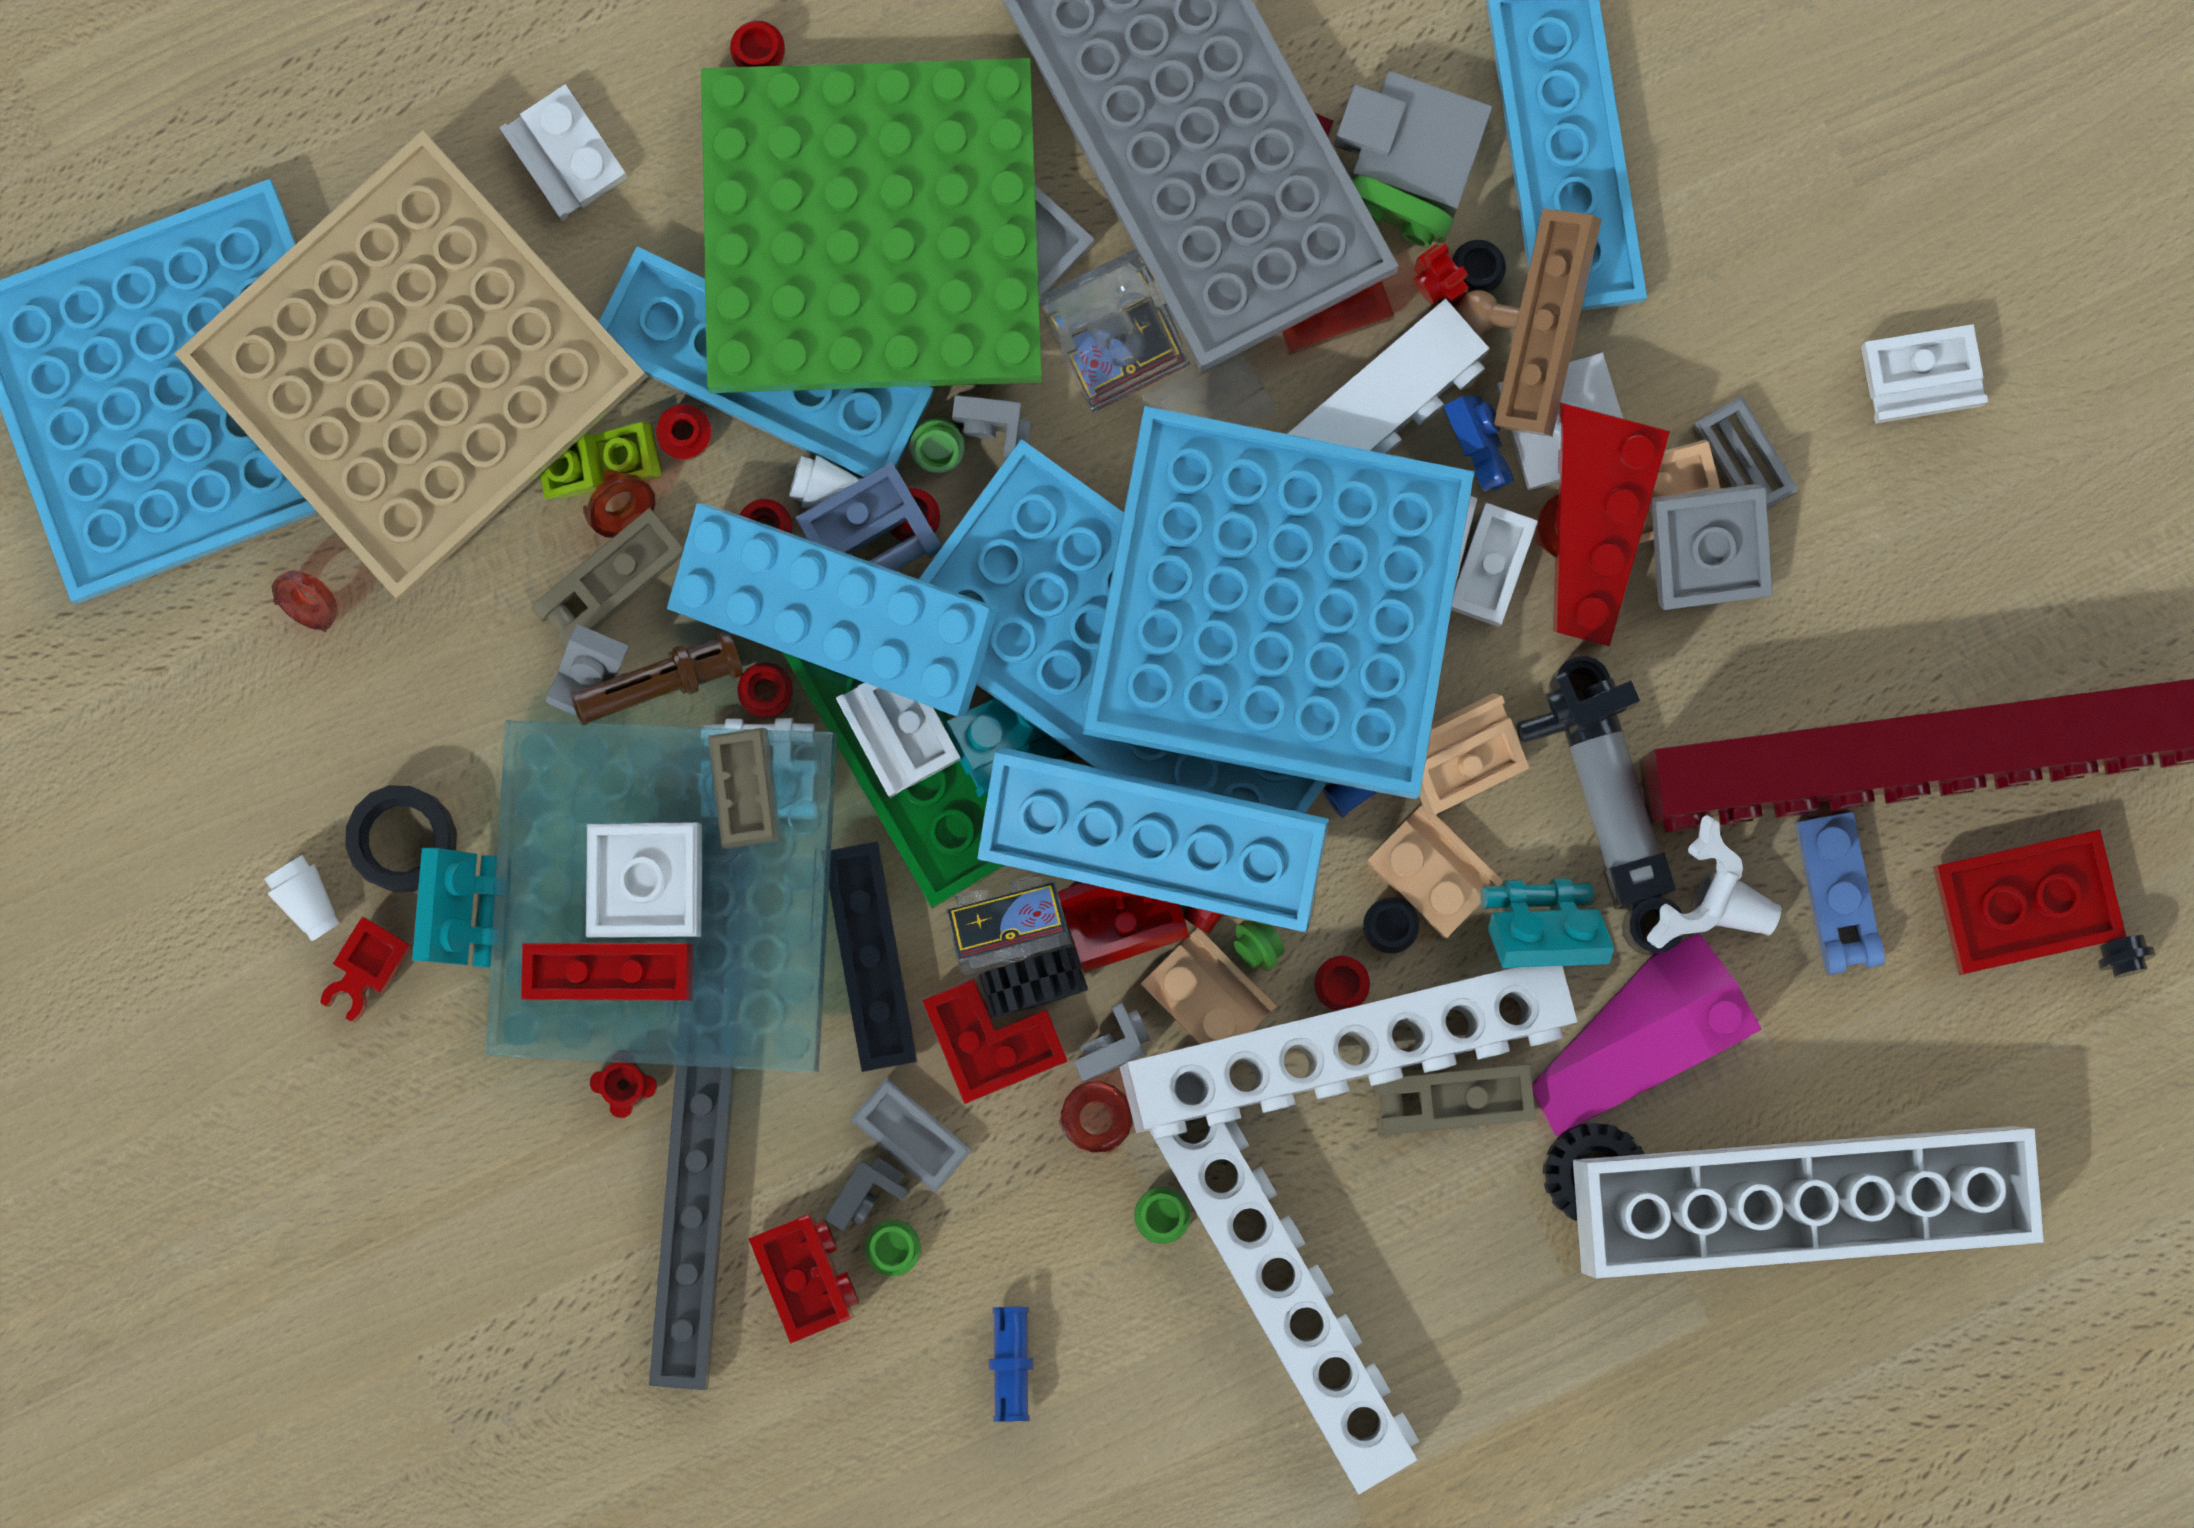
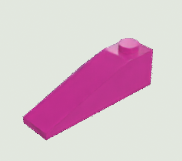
M1696 933L1679 942L1676 947L1648 959L1615 997H1612L1600 1010V1013L1536 1078L1532 1083L1533 1096L1554 1135L1558 1136L1761 1031L1762 1028L1733 976L1700 933Z

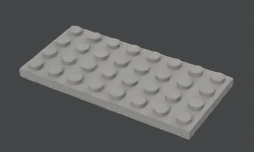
M1001 0L1201 372L1398 273V263L1253 0Z

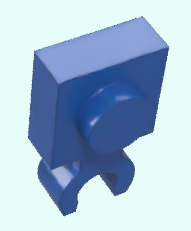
M1462 396L1444 405L1464 455L1471 456L1475 474L1484 492L1490 489L1496 491L1514 482L1511 469L1498 449L1502 446L1497 434L1501 428L1494 425L1496 412L1488 402H1483L1481 396Z

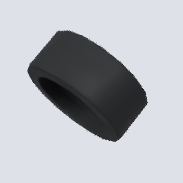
M389 785L369 793L355 806L346 825L345 847L352 866L366 881L392 892H415L419 887L420 866L406 872L391 871L382 867L373 857L369 847V831L375 819L384 811L396 806L412 807L421 811L430 821L434 832L433 848L456 851L457 830L450 812L436 797L412 786Z

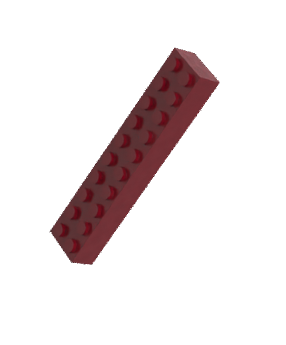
M2194 679L1658 748L1639 759L1645 805L1651 825L1663 823L1665 833L1697 829L1701 825L1702 818L1706 815L1710 817L1719 816L1720 826L1752 822L1754 818L1763 817L1762 810L1774 809L1776 819L1806 815L1809 814L1808 811L1818 810V803L1829 802L1830 811L1864 807V804L1875 802V795L1884 794L1885 804H1895L1919 800V797L1931 795L1930 788L1939 787L1940 797L1969 794L1973 793L1974 790L1986 788V781L1994 780L1995 790L2023 787L2031 782L2043 780L2042 774L2049 773L2050 782L2054 783L2085 778V775L2099 773L2098 766H2104L2105 775H2117L2140 771L2139 768L2154 766V759H2159L2160 768L2194 764Z

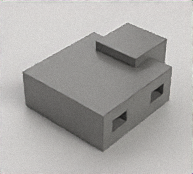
M1388 71L1381 93L1354 84L1334 147L1359 155L1351 180L1355 175L1373 178L1434 205L1454 218L1493 106Z

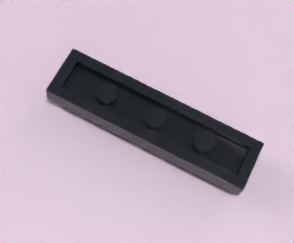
M876 841L822 851L861 1071L867 1072L918 1062L879 843Z

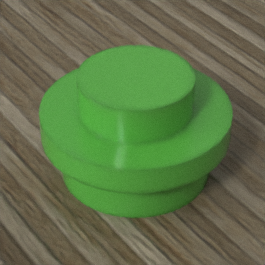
M933 418L926 420L915 428L911 436V456L914 462L927 472H948L954 469L964 456V436L954 423L946 419Z
M1242 921L1235 927L1237 940L1234 941V947L1240 958L1251 968L1258 966L1265 971H1270L1278 964L1277 958L1284 954L1285 948L1274 928L1270 924L1256 921Z
M1166 1187L1154 1188L1142 1195L1136 1204L1134 1219L1139 1232L1149 1241L1158 1244H1167L1178 1240L1186 1232L1191 1217L1190 1208L1185 1198L1177 1191Z
M883 1221L869 1232L865 1241V1256L870 1266L876 1272L892 1277L903 1275L910 1271L918 1262L921 1253L919 1236L909 1224L903 1221Z

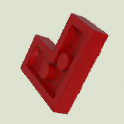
M974 979L922 1000L964 1104L1068 1062L1047 1009L995 1031Z

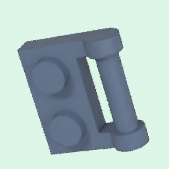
M892 461L796 517L808 540L849 555L908 521L915 534L869 561L894 571L924 554H927L930 558L942 548Z

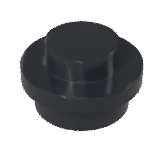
M1471 240L1461 245L1453 255V262L1459 268L1463 266L1467 271L1468 276L1463 280L1469 287L1467 293L1474 290H1483L1490 293L1501 284L1506 272V262L1500 249L1493 243L1485 240Z
M1384 898L1375 902L1367 910L1363 920L1364 935L1369 944L1376 950L1388 954L1399 953L1409 948L1416 940L1419 932V919L1413 907L1404 900Z
M2134 935L2102 944L2100 950L2103 958L2098 961L2100 970L2112 969L2114 978H2121L2146 971L2148 969L2146 960L2155 957L2156 954L2154 947H2147L2144 935Z

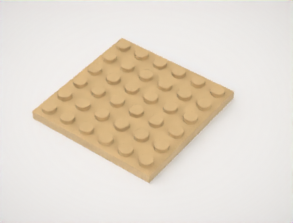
M423 130L175 353L198 381L395 599L399 601L407 596L648 377Z

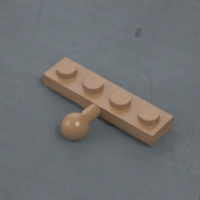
M1543 208L1521 307L1499 304L1492 294L1483 290H1474L1465 294L1457 305L1456 311L1476 334L1487 333L1495 326L1515 329L1494 425L1499 428L1553 437L1602 221L1594 215Z

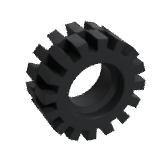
M1076 947L1064 948L1036 957H1030L979 975L991 1018L1031 1009L1088 990Z
M1581 1124L1568 1132L1562 1133L1557 1137L1559 1140L1554 1146H1550L1547 1155H1549L1547 1163L1543 1164V1174L1546 1176L1544 1186L1546 1193L1551 1195L1554 1206L1564 1212L1565 1216L1577 1221L1573 1160L1580 1159L1585 1154L1595 1151L1604 1153L1609 1157L1645 1154L1642 1147L1635 1144L1633 1141L1634 1137L1629 1133L1617 1129L1618 1127L1609 1124Z

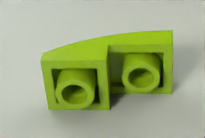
M639 422L594 435L585 433L540 474L544 499L555 500L585 495L661 478L652 424Z

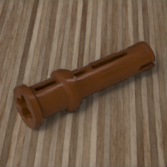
M721 630L716 633L715 639L687 649L682 645L673 647L672 651L668 652V658L621 674L615 678L578 691H571L570 697L581 725L585 726L594 720L638 706L641 703L680 690L683 694L688 693L691 695L698 692L699 685L727 675H730L733 679L741 677L743 674L742 666L728 631Z

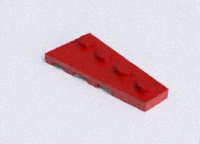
M1560 402L1561 444L1560 450H1558V473L1560 474L1559 506H1557L1556 510L1558 546L1557 558L1555 559L1553 630L1560 634L1610 646L1670 431Z

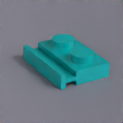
M996 698L969 710L967 716H956L946 721L943 725L962 759L960 763L967 776H971L977 787L975 791L979 798L988 794L994 753L999 747L1058 760L1072 754Z

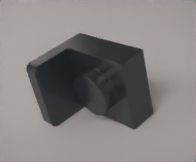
M1566 672L1553 677L1549 682L1552 692L1546 694V699L1554 719L1558 725L1567 723L1571 734L1630 710L1640 702L1631 680L1616 686L1613 678L1606 679L1584 689L1582 694L1585 700L1579 702Z

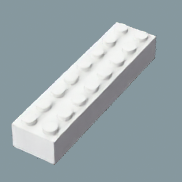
M2004 1126L1573 1160L1581 1273L1596 1279L2044 1243L2034 1128Z

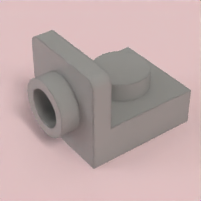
M955 395L952 419L957 427L963 428V435L978 439H995L996 432L1006 433L1004 462L1021 439L1029 444L1031 420L1021 419V403Z
M576 624L565 650L559 671L548 692L546 702L577 716L571 701L570 692L617 677L628 645Z
M1122 1003L1112 1007L1124 1039L1114 1042L1110 1033L1080 1046L1084 1056L1074 1060V1063L1083 1083L1115 1070L1127 1062L1145 1056L1141 1044L1150 1041V1038L1137 1009L1127 1014Z

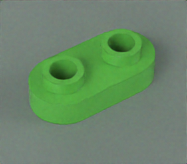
M1361 175L1353 177L1352 182L1376 225H1380L1381 221L1400 228L1402 229L1400 235L1404 239L1425 248H1429L1432 242H1445L1454 222L1449 214L1434 205L1373 178Z

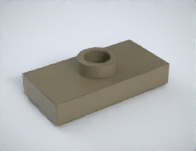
M761 727L708 736L722 848L730 849L782 841L768 730Z

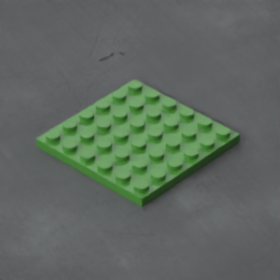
M1030 58L701 68L707 388L709 393L1042 383Z

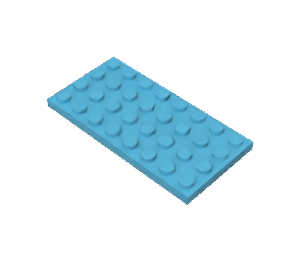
M1021 439L919 578V580L999 608L976 684L1091 767L1306 813L1327 782L1082 734L1124 512Z

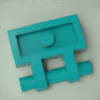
M422 848L412 961L468 965L469 946L472 944V967L494 968L496 946H502L503 930L497 929L500 897L506 896L507 879H502L503 857L481 855L480 874L475 876L476 853L440 848ZM474 894L478 895L475 927L471 926Z
M1553 878L1549 884L1525 885L1523 880L1520 879L1504 880L1501 886H1483L1481 889L1482 907L1484 909L1502 908L1503 912L1492 913L1488 927L1502 968L1610 964L1614 946L1599 909L1578 910L1576 907L1592 905L1594 900L1592 884L1572 883L1569 878ZM1528 907H1550L1551 911H1529Z

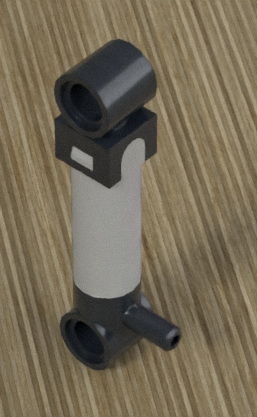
M1575 656L1565 661L1553 674L1551 680L1554 676L1566 672L1567 676L1571 673L1579 672L1589 677L1594 685L1609 679L1610 674L1605 665L1597 659L1589 656ZM1549 684V693H1550V692H1552V689H1551L1550 684ZM1552 712L1519 721L1516 729L1520 741L1524 743L1565 731L1607 868L1604 871L1614 908L1630 905V909L1626 912L1622 923L1623 936L1627 944L1636 952L1644 955L1660 954L1676 947L1683 938V935L1673 938L1659 949L1647 941V938L1640 929V921L1645 912L1654 911L1660 914V908L1664 904L1670 905L1681 914L1683 913L1674 902L1661 896L1675 891L1676 888L1665 852L1660 853L1618 715L1571 734L1567 723L1558 725Z

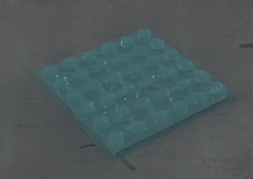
M505 720L485 1055L819 1072L837 734L833 732L768 730L782 841L725 849L722 848L708 736L748 729L595 723L582 726L581 723ZM587 824H702L701 937H586ZM522 943L693 944L692 1001L521 1000Z

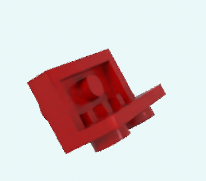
M1078 881L1058 892L1064 917L1084 973L1190 938L1179 904Z
M812 1212L748 1238L790 1344L854 1318L851 1306L859 1304V1300L848 1273L844 1272L838 1275L830 1254L838 1251L828 1222L825 1219L816 1222Z

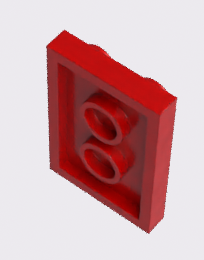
M2101 829L1933 866L1959 975L2099 945L2127 937Z

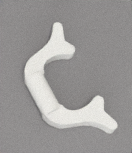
M1708 815L1702 818L1699 837L1689 846L1688 852L1698 860L1715 858L1717 872L1702 904L1698 905L1691 913L1681 914L1668 904L1661 906L1660 921L1647 936V941L1656 948H1662L1677 936L1706 932L1716 926L1723 917L1722 913L1738 879L1742 876L1743 865L1741 858L1723 843L1720 836L1719 822Z

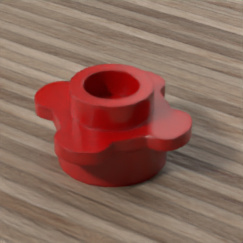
M621 1051L615 1055L613 1064L607 1066L603 1071H596L592 1074L590 1088L594 1093L601 1094L603 1099L610 1104L609 1110L613 1116L626 1118L631 1115L633 1106L642 1098L654 1096L657 1090V1082L653 1076L645 1075L639 1068L637 1056L634 1053ZM621 1079H626L629 1083L628 1088L625 1090H621L618 1086Z

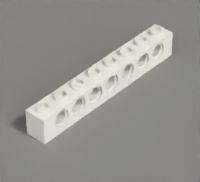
M1563 966L1518 967L1130 1061L1122 1065L1120 1071L1136 1133L1152 1130L1153 1138L1157 1140L1187 1132L1185 1121L1206 1116L1208 1126H1214L1241 1119L1239 1108L1261 1103L1263 1113L1296 1105L1294 1094L1315 1090L1318 1100L1349 1092L1350 1089L1347 1081L1368 1076L1370 1085L1375 1086L1404 1078L1401 1069L1403 1067L1422 1063L1424 1073L1455 1066L1457 1065L1455 1054L1475 1050L1477 1060L1510 1052L1508 1041L1528 1037L1532 1047L1563 1039L1561 1028L1577 1023V1018ZM1504 996L1514 999L1521 1008V1019L1517 1025L1507 1023L1500 1015L1499 1004ZM1450 1009L1460 1011L1467 1018L1469 1029L1465 1038H1457L1447 1029L1446 1016ZM1397 1022L1407 1024L1415 1033L1416 1042L1411 1052L1399 1049L1393 1041L1392 1030ZM1342 1036H1351L1360 1043L1362 1058L1358 1065L1348 1064L1341 1058L1338 1044ZM1288 1049H1297L1306 1055L1309 1062V1070L1304 1078L1293 1077L1287 1072L1284 1066V1056ZM1234 1062H1243L1252 1068L1255 1074V1084L1250 1092L1240 1091L1231 1083L1229 1073ZM1180 1075L1191 1076L1199 1083L1201 1097L1196 1105L1184 1104L1176 1096L1175 1083Z
M1180 1075L1175 1083V1093L1182 1103L1196 1105L1201 1097V1087L1193 1077ZM1235 1120L1209 1126L1207 1136L1198 1143H1187L1179 1135L1155 1140L1356 1492L1361 1494L1416 1462L1417 1458L1411 1447L1419 1443V1440L1403 1412L1395 1417L1390 1413L1382 1399L1391 1393L1388 1385L1374 1363L1365 1368L1356 1354L1354 1348L1362 1344L1357 1331L1346 1313L1337 1319L1325 1300L1334 1294L1331 1286L1317 1264L1310 1269L1306 1267L1297 1249L1306 1244L1289 1215L1281 1220L1276 1215L1269 1200L1277 1196V1193L1262 1167L1259 1166L1253 1171L1249 1168L1240 1152L1249 1147V1144ZM1218 1159H1225L1231 1162L1237 1172L1234 1186L1225 1192L1211 1190L1205 1181L1206 1168L1211 1162ZM1248 1208L1258 1210L1265 1221L1262 1235L1253 1241L1239 1239L1233 1230L1235 1216L1240 1211ZM1274 1258L1286 1259L1293 1269V1278L1290 1284L1281 1290L1267 1288L1261 1277L1264 1265ZM1301 1308H1313L1317 1310L1321 1317L1319 1332L1309 1339L1295 1337L1290 1329L1292 1315ZM1332 1357L1346 1360L1350 1370L1348 1380L1338 1388L1323 1386L1318 1375L1321 1364ZM1359 1407L1373 1409L1378 1417L1377 1428L1371 1435L1364 1438L1351 1435L1347 1428L1349 1415Z

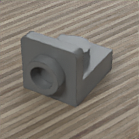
M879 1157L875 1159L872 1165L864 1160L860 1161L825 1217V1220L842 1231L847 1228L851 1221L861 1226L878 1197L869 1192L874 1183L903 1201L910 1190L900 1184L905 1174Z

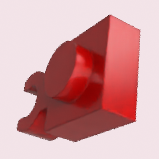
M1444 242L1438 246L1436 244L1418 256L1413 268L1417 276L1413 280L1420 293L1430 304L1433 305L1437 301L1441 303L1444 299H1447L1454 307L1468 291L1469 287L1463 281L1468 275L1463 266L1459 268L1448 254L1449 248Z
M362 916L333 962V965L346 972L341 981L333 982L325 988L320 1003L326 1007H331L340 993H348L352 998V1007L347 1012L345 1018L351 1022H356L365 1013L367 1007L365 993L368 988L371 987L377 992L384 994L413 945Z

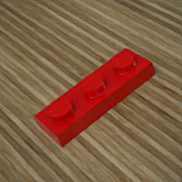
M522 943L521 1000L692 1001L693 944Z

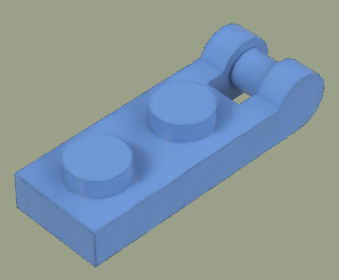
M1854 812L1795 823L1822 960L1827 975L1845 973L1846 966L1863 963L1866 968L1883 966L1885 964L1884 948L1877 930ZM1855 925L1858 942L1842 944L1839 939L1838 928Z

